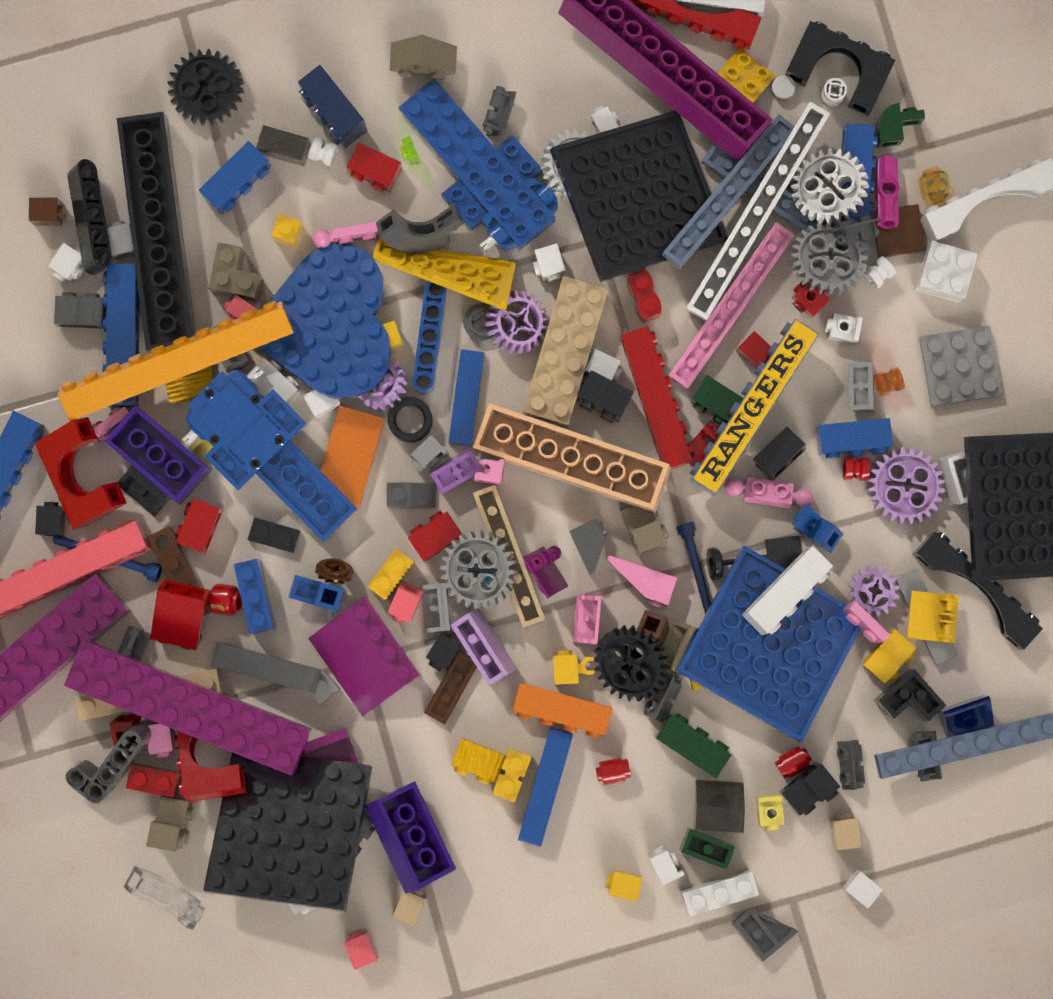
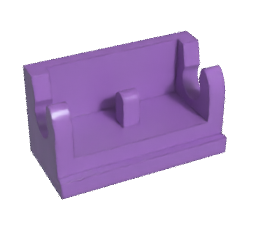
M468 448L432 469L429 473L441 493L444 494L475 476V473L482 472L483 469L473 451Z

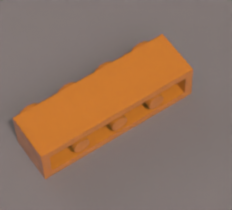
M519 683L512 711L517 712L516 717L530 720V716L540 718L539 723L553 726L554 722L563 724L562 729L572 732H576L577 728L586 730L585 735L599 739L600 734L606 735L612 707Z

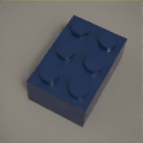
M321 65L298 81L300 87L298 92L301 95L302 101L309 109L311 107L314 108L315 117L323 127L328 126L327 129L330 132V136L337 145L342 143L347 148L367 132L363 117Z

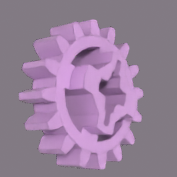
M390 360L388 370L382 380L372 390L359 397L366 406H371L374 410L378 406L385 410L387 404L394 407L393 401H401L400 393H406V390L403 388V386L408 384L404 378L406 373L397 363L393 364Z
M872 565L867 566V572L860 568L858 570L860 576L855 574L851 576L855 582L847 585L852 588V592L847 593V596H853L854 600L852 602L856 601L870 615L873 611L875 617L880 616V610L884 614L889 613L887 607L894 608L896 605L893 599L900 598L899 595L895 594V590L900 589V586H894L893 584L897 578L889 577L890 570H886L883 573L882 566H877L874 571ZM872 575L870 582L866 584L860 583L865 577ZM883 579L887 583L889 590L885 589L882 584ZM875 585V589L879 593L872 597V593L868 590ZM858 592L864 596L865 604L861 601ZM881 598L887 599L882 605L875 607L878 600Z

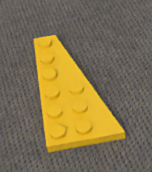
M377 239L373 252V259L375 261L505 311L507 310L516 262L443 249L425 253H408L394 249L382 239Z

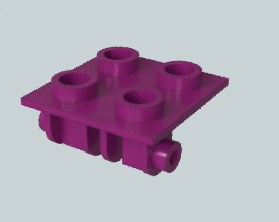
M543 546L522 557L527 570L533 574L538 582L540 591L547 598L568 587V584L554 564V561L559 559L562 554L558 546H551L548 549H545Z

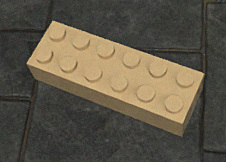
M563 276L525 402L523 415L562 427H569L609 289Z

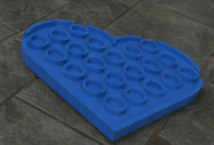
M330 244L311 252L301 261L269 301H276V303L282 301L294 333L257 348L323 396L342 399L353 396L358 397L372 390L384 377L391 360L388 333L382 323L375 317L382 305L385 292L383 275L375 260L366 251L350 244Z

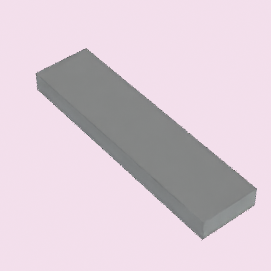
M917 569L897 577L895 581L897 586H900L899 590L908 609H910L911 591L928 592ZM923 640L935 665L958 655L953 643Z

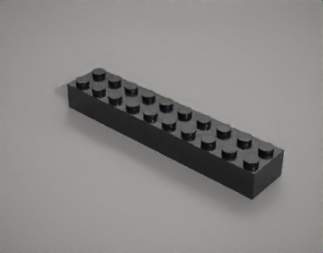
M164 112L116 118L146 351L149 353L157 346L164 345V347L172 345L173 341L180 337L186 336L190 338L196 335L169 121Z

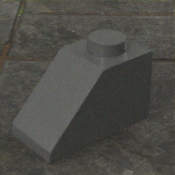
M413 482L387 483V507L436 508V484Z
M596 519L569 531L589 575L595 572L606 541L604 536L608 535L603 523H597Z

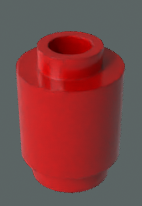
M797 746L779 756V760L775 761V764L785 779L788 776L791 778L809 768V761L812 758L806 748L800 749Z
M616 758L599 762L600 767L595 768L598 782L603 781L604 786L624 782L627 778H631L628 759Z

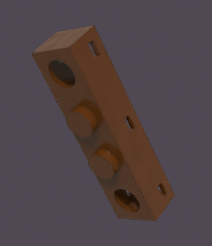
M168 526L147 536L168 580L200 587L180 544L176 543L177 538L172 527ZM161 535L167 536L170 540V544L166 549H160L156 545V540ZM207 604L205 605L204 616L212 613Z

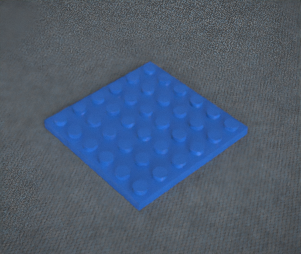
M744 545L741 547L676 672L792 739L802 742L861 628L858 625H853L846 618L847 614L843 611L847 606L845 603L814 586L812 588L814 590L812 595L805 601L801 599L796 604L798 609L790 617L784 616L780 621L782 625L772 635L770 633L761 635L742 614L783 573L785 568Z

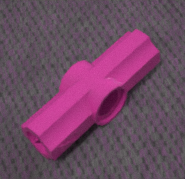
M885 155L877 158L876 161L877 191L875 199L877 202V218L881 217L882 219L877 221V226L891 229L892 227H897L899 223L898 193L900 185L898 182V159ZM883 190H889L892 194H886Z

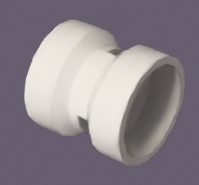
M839 78L828 80L821 92L822 102L829 107L838 106L847 93L845 82Z
M316 136L310 147L308 158L314 161L320 160L324 165L331 167L336 159L339 145L332 142L329 144L325 143L324 139Z
M883 256L875 261V265L872 267L868 266L865 272H863L866 280L875 289L883 285L885 278L891 279L896 275L892 264Z

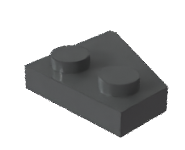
M748 908L731 922L762 962L798 933L795 928L789 927L753 908Z

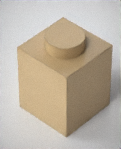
M850 813L837 814L836 819L830 820L833 844L836 850L862 847L858 819L856 817H851Z
M419 889L405 894L403 890L392 918L415 927L427 896L423 895L424 891Z

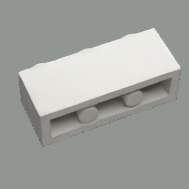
M750 869L680 890L689 917L759 895Z

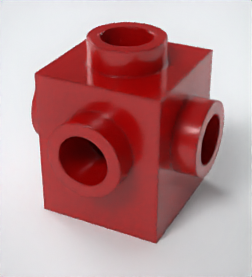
M801 281L793 289L795 294L791 297L794 300L792 304L800 313L805 311L810 317H814L830 299L824 294L826 290H823L821 295H819L817 287L810 291L811 284L802 285ZM807 293L812 296L811 301L807 299Z

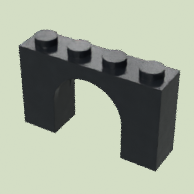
M810 21L785 75L791 77L795 83L805 87L816 63L822 57L832 53L846 55L854 61L859 72L857 87L847 107L869 116L894 65L895 59L891 58V55L887 52H877L871 49L863 41L856 42L849 39V36L841 31L834 32L827 29L828 27L822 22L815 21L814 23Z

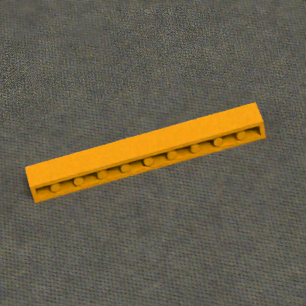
M276 301L269 302L263 305V309L256 312L254 310L246 311L240 315L241 318L233 321L231 319L223 320L218 323V327L213 329L203 328L190 338L186 336L174 340L170 346H157L151 350V353L144 356L142 354L132 356L128 359L129 362L124 364L114 363L108 366L106 371L99 374L91 372L85 375L83 380L76 383L74 380L64 383L58 391V398L69 421L294 333L282 301L276 303Z

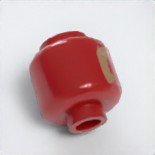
M215 584L210 591V597L206 603L213 614L225 616L236 614L243 605L238 587L227 584Z

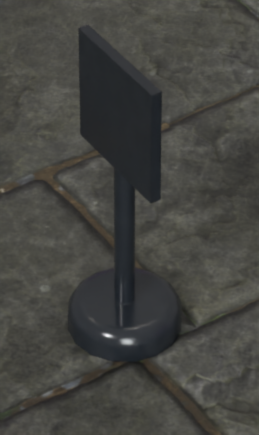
M800 536L766 539L767 554L762 556L786 569L802 553ZM716 547L708 548L706 555L708 573L713 581L720 580L724 574V566L732 565L735 558L723 560L720 550Z

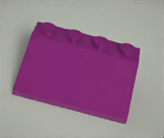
M367 597L357 601L308 638L362 716L421 676Z

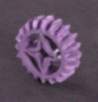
M517 290L511 291L508 304L516 303L522 305L516 313L512 311L507 312L489 305L490 310L493 312L486 313L485 316L490 318L491 321L486 322L485 326L492 327V330L487 332V335H495L492 343L496 344L500 341V350H504L507 347L509 354L513 353L514 350L517 354H522L523 349L526 352H530L532 347L536 348L539 346L538 340H544L545 337L541 332H546L547 327L543 326V323L548 322L549 319L546 317L542 318V314L546 312V309L540 310L538 308L542 301L533 302L535 295L531 294L527 297L526 291H521L520 294H518ZM529 312L532 316L533 325L528 321ZM518 318V324H520V326L516 327V321L513 319ZM501 320L506 324L505 332L501 327ZM518 331L529 334L524 341L512 339Z

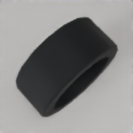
M403 397L401 401L394 403V407H390L387 414V423L390 431L397 439L404 442H417L430 432L433 416L429 406L423 400L416 397ZM415 406L422 411L424 423L417 432L405 433L398 428L396 416L403 407Z

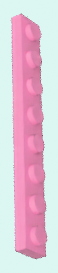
M777 222L774 223L668 375L671 379L688 390L795 235Z

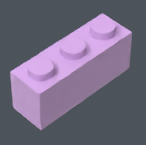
M479 609L467 613L451 624L452 629L489 686L517 669Z

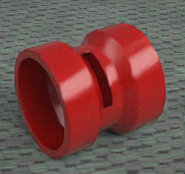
M844 457L843 480L851 481L855 478L859 481L868 482L870 459L861 458L855 461L853 457Z

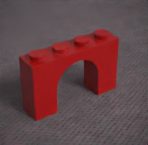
M89 417L71 420L34 443L73 530L89 526L127 504L118 482L101 485L95 490L87 492L80 487L75 479L73 462L77 452L98 439Z
M177 731L178 735H175V745L180 753V758H177V768L182 775V782H179L181 796H184L189 802H196L247 793L244 769L239 764L218 768L199 766L195 758V746L198 739Z

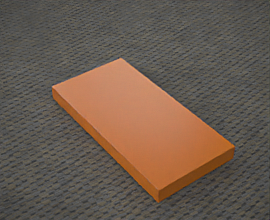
M339 405L321 471L359 509L385 418Z

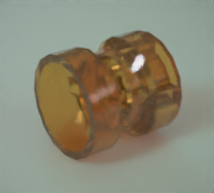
M898 367L890 369L887 373L880 372L874 374L876 388L880 396L888 395L892 390L900 391L905 389L904 379Z

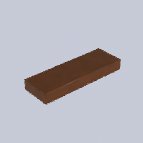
M460 650L457 652L424 712L443 724H446L477 668L469 655Z

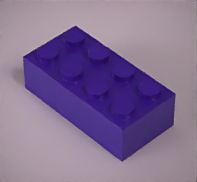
M136 405L104 441L180 505L212 470L205 462Z
M415 781L366 804L365 809L405 894L417 891L456 870Z

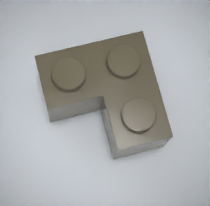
M425 35L392 42L389 70L397 72L400 77L405 78L413 77V74L419 73L431 74L432 78L445 79L448 75L456 74L457 46Z
M218 242L208 289L214 294L229 297L237 295L244 300L258 302L263 279L260 274L241 271L245 255L242 247Z
M630 506L620 511L637 556L664 546L667 543L666 539L669 538L666 527L664 524L660 525L659 521L655 519L659 517L657 510L656 513H652L635 506Z
M160 796L156 819L150 824L146 846L175 852L183 848L184 844L187 845L190 831L186 830L188 820L192 821L195 807L191 806L192 802L179 797Z

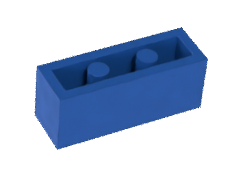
M248 141L198 191L222 215L225 211L229 212L235 207L236 200L241 195L245 196L252 190V184L258 178L261 180L269 173L271 164Z
M890 418L823 424L816 427L819 455H825L826 459L839 458L840 453H849V457L861 456L863 451L871 450L873 454L887 453V449L893 447Z
M252 559L234 564L249 634H258L276 629L261 560Z

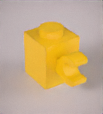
M572 650L558 651V655L553 656L554 685L579 683L578 674H594L595 670L588 671L585 669V663L594 661V658L586 657L578 664L577 655H572Z

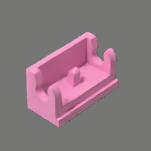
M481 460L480 464H482L481 467L484 469V473H475V483L501 487L505 465L504 460Z
M577 595L573 642L597 644L602 596Z

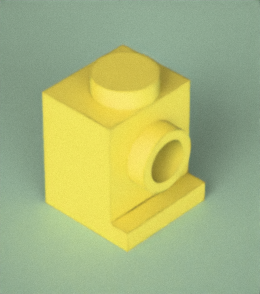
M780 794L756 796L758 825L760 827L765 826L766 831L778 830L779 825L784 824L783 799ZM769 809H774L776 812L773 818L767 816Z

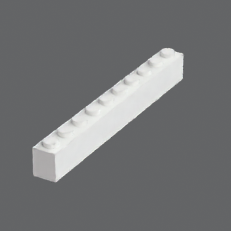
M812 102L808 103L688 304L687 311L707 321L829 117V112Z

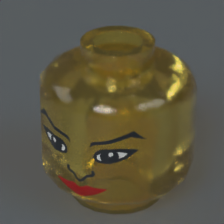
M939 167L926 169L918 179L922 199L931 202V204L944 202L945 198L951 193L948 173Z

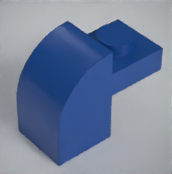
M806 504L796 513L792 523L793 529L830 554L843 536V533L836 525L820 517L813 508Z
M294 575L288 598L337 612L344 588Z

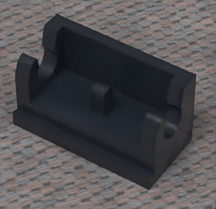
M786 427L753 458V461L769 480L774 481L806 450V444L789 427Z
M133 465L129 467L127 472L118 481L120 488L154 517L171 499Z

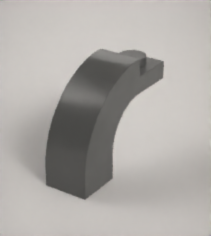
M455 204L433 219L425 222L409 221L394 209L376 222L380 239L392 248L408 253H425L446 246L451 242L449 234L464 224L460 209Z

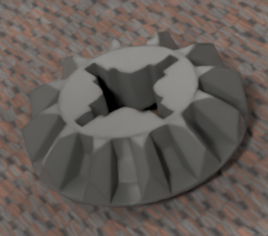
M475 304L465 313L463 320L464 328L472 339L485 341L495 336L487 335V332L491 331L492 327L484 326L483 332H481L480 326L472 323L480 320L481 313H484L486 321H491L490 318L485 316L486 313L493 312L490 310L489 304Z

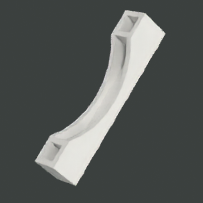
M1040 158L1030 163V168L1022 171L1020 167L1008 173L1009 177L1003 180L997 177L987 183L988 186L983 189L977 186L967 191V196L963 198L955 196L945 201V206L939 208L938 205L926 209L924 211L925 215L920 219V222L929 241L940 242L953 236L959 230L968 213L975 206L988 199L1004 195H1023L1036 199L1053 191L1052 159L1043 161Z

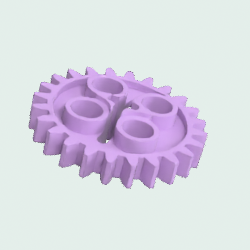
M901 447L899 455H897L893 449L890 451L891 458L884 454L881 456L884 463L880 461L874 463L878 470H870V473L875 477L868 480L869 483L873 484V487L867 489V492L874 493V496L869 500H877L878 504L874 509L882 508V517L890 514V522L898 517L899 524H903L905 518L909 525L913 524L914 517L918 522H921L922 514L927 518L930 517L929 509L933 511L938 510L934 503H941L943 501L938 497V494L945 493L944 489L939 488V485L945 483V480L938 479V476L943 471H935L938 462L930 464L931 455L922 458V450L915 455L914 448L911 447L906 454L904 448ZM893 466L901 470V477L899 479L891 475L890 470ZM916 470L924 473L925 479L923 482L915 480L914 473ZM907 480V485L924 486L927 488V490L922 491L920 489L910 488L905 492V487L886 485L885 482L890 481L893 483L902 484ZM889 490L897 492L898 499L896 502H891L888 499L887 493ZM913 493L921 497V504L919 506L911 502Z

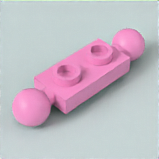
M376 222L336 228L332 229V232L318 229L314 232L312 240L317 247L324 248L331 241L339 244H352L353 240L363 239V241L375 240L379 234Z
M747 477L745 484H742L737 478H730L724 484V490L729 496L735 497L743 493V502L787 509L791 508L792 501L801 508L805 504L810 506L813 502V494L809 490L800 489L797 492H793L794 484Z

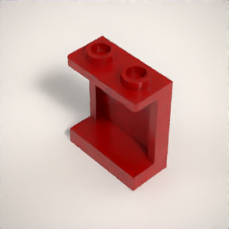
M164 579L157 589L150 639L162 644L180 646L186 650H197L202 641L201 629L205 605L209 600L211 590Z

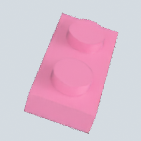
M117 407L109 413L110 417L103 422L100 420L94 423L92 426L98 439L93 441V443L97 444L110 435L130 412V409L127 407Z
M856 601L848 603L843 609L847 614L846 618L855 626L858 625L864 631L863 635L869 641L881 643L890 636Z

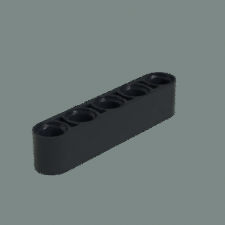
M82 159L68 172L67 178L84 270L90 275H98L111 264L112 253L97 168L92 161Z

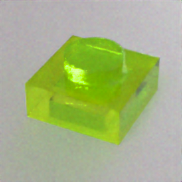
M411 137L402 138L403 146L399 147L403 160H409L410 166L418 164L419 159Z

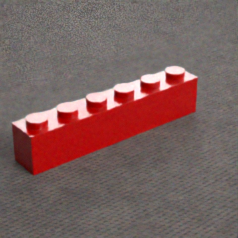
M646 326L621 334L620 340L660 461L670 464L671 470L690 464L692 462L691 457L695 456L691 443H686L684 435L687 434L684 421H679L678 419L679 405L677 399H672L669 390L672 389V384L669 376H664L662 367H665L663 356L661 353L657 354L654 346L658 345L655 332H650L649 327Z

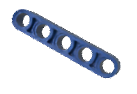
M427 281L424 290L412 380L415 390L422 395L431 393L435 387L447 297V288L441 286L443 290L439 295H432L430 288L438 284ZM431 308H436L440 313L438 317L431 319L427 317V311ZM428 331L436 333V339L432 342H427L423 339L424 334ZM425 354L433 356V362L429 365H423L420 362L421 357ZM422 377L430 380V385L425 389L417 386L418 380Z
M550 727L518 841L541 847L573 733Z

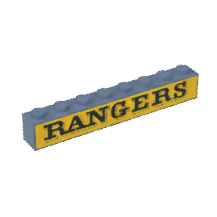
M796 318L792 324L789 322L785 324L780 332L783 338L779 344L773 343L767 352L770 358L766 364L761 362L754 372L757 378L753 384L748 382L741 393L744 395L743 400L740 404L738 402L734 403L728 413L732 417L728 423H721L715 433L719 437L715 443L709 442L703 451L706 457L702 463L696 462L689 473L693 475L690 481L712 496L718 493L819 336L818 332Z

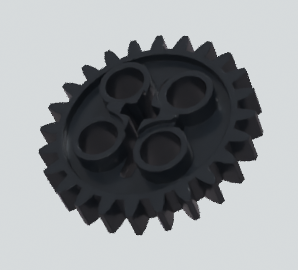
M198 49L197 56L195 57L189 52V60L181 57L183 64L181 66L174 64L177 73H169L174 81L167 82L169 87L174 88L168 91L169 96L174 97L170 102L172 105H177L175 108L177 113L183 112L182 116L185 120L191 116L193 124L200 119L202 126L205 125L206 120H209L211 125H214L215 118H218L222 123V115L225 114L231 117L229 110H238L234 103L242 102L238 94L244 93V89L239 87L244 84L242 78H237L241 75L239 69L234 70L237 65L234 61L229 63L228 55L221 59L220 51H217L213 56L210 49H207L206 55H203L201 50ZM201 68H209L206 75H198V71ZM220 81H228L225 88H217V84ZM203 85H205V86H208V85H209V86H210V89H209V90L206 89V88H205V89H202V86H203ZM188 86L195 87L192 94L184 93ZM207 99H213L214 104L211 107H203Z
M625 625L620 629L615 627L611 633L607 632L597 643L599 646L594 650L598 654L594 658V662L599 663L594 670L601 671L602 673L598 680L605 679L604 688L611 686V694L618 691L619 699L627 695L629 702L634 696L638 702L643 697L648 700L652 694L655 696L660 691L659 689L665 685L664 681L669 677L665 672L670 669L669 665L664 664L669 659V656H662V652L666 648H658L657 646L660 640L652 641L653 633L651 632L647 636L644 635V628L636 632L635 625H632L629 630ZM636 648H639L643 654H640ZM614 650L618 651L621 657L617 656ZM642 670L645 671L649 677L645 676ZM620 673L624 674L627 679L623 678Z

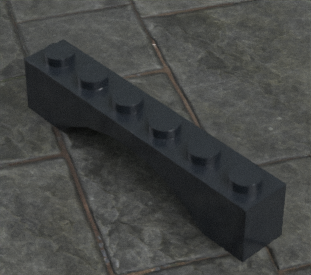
M942 532L930 533L912 554L929 570L953 573L975 585L992 605L999 621L1001 635L1018 650H1024L1043 629L1039 625L1040 620L1030 612L1028 614L1021 609L1022 604L1012 596L1009 598L1003 593L1004 588L998 582H972V566L967 560L968 555L959 548L955 550L949 544L951 542L950 539Z

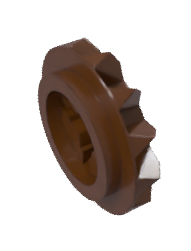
M329 558L321 560L316 564L315 573L318 574L319 579H325L326 583L333 582L334 585L336 583L345 584L346 581H351L354 569L343 560Z

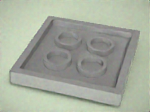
M991 326L919 337L931 407L1003 395Z

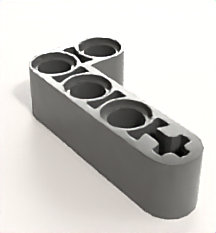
M136 723L121 736L99 768L88 760H81L67 771V783L88 801L100 803L115 789L130 768V765L133 764L151 738L150 728L144 723Z

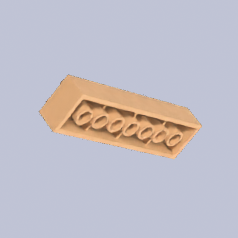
M490 403L473 446L476 452L498 460L503 459L504 462L652 513H656L671 471L670 464Z

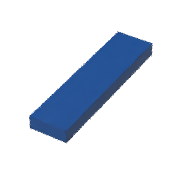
M461 349L448 443L472 446L484 352Z

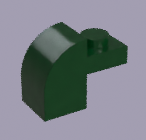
M900 103L886 108L875 127V133L878 134L877 148L901 145L904 140L903 126L921 125L925 120L924 109L917 110L916 107H909L901 112Z

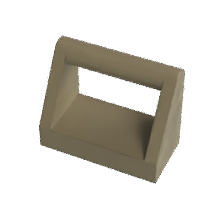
M673 619L662 647L666 648L662 652V656H669V659L664 664L669 665V670L676 672L698 629Z

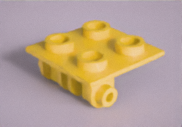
M739 49L718 71L722 78L754 104L761 93L776 77L775 74Z
M911 591L907 638L955 643L959 596Z

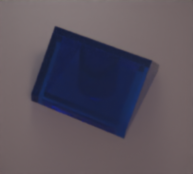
M980 695L948 706L938 713L946 738L994 726L991 698L986 695Z

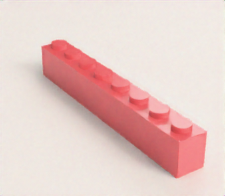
M133 520L125 521L119 525L120 528L114 531H103L98 534V538L92 541L89 539L77 543L76 548L70 551L68 549L61 550L55 553V557L48 561L46 559L39 560L33 564L32 568L26 571L25 569H20L11 574L12 577L6 580L0 579V619L89 579L94 574H100L152 550L142 524Z

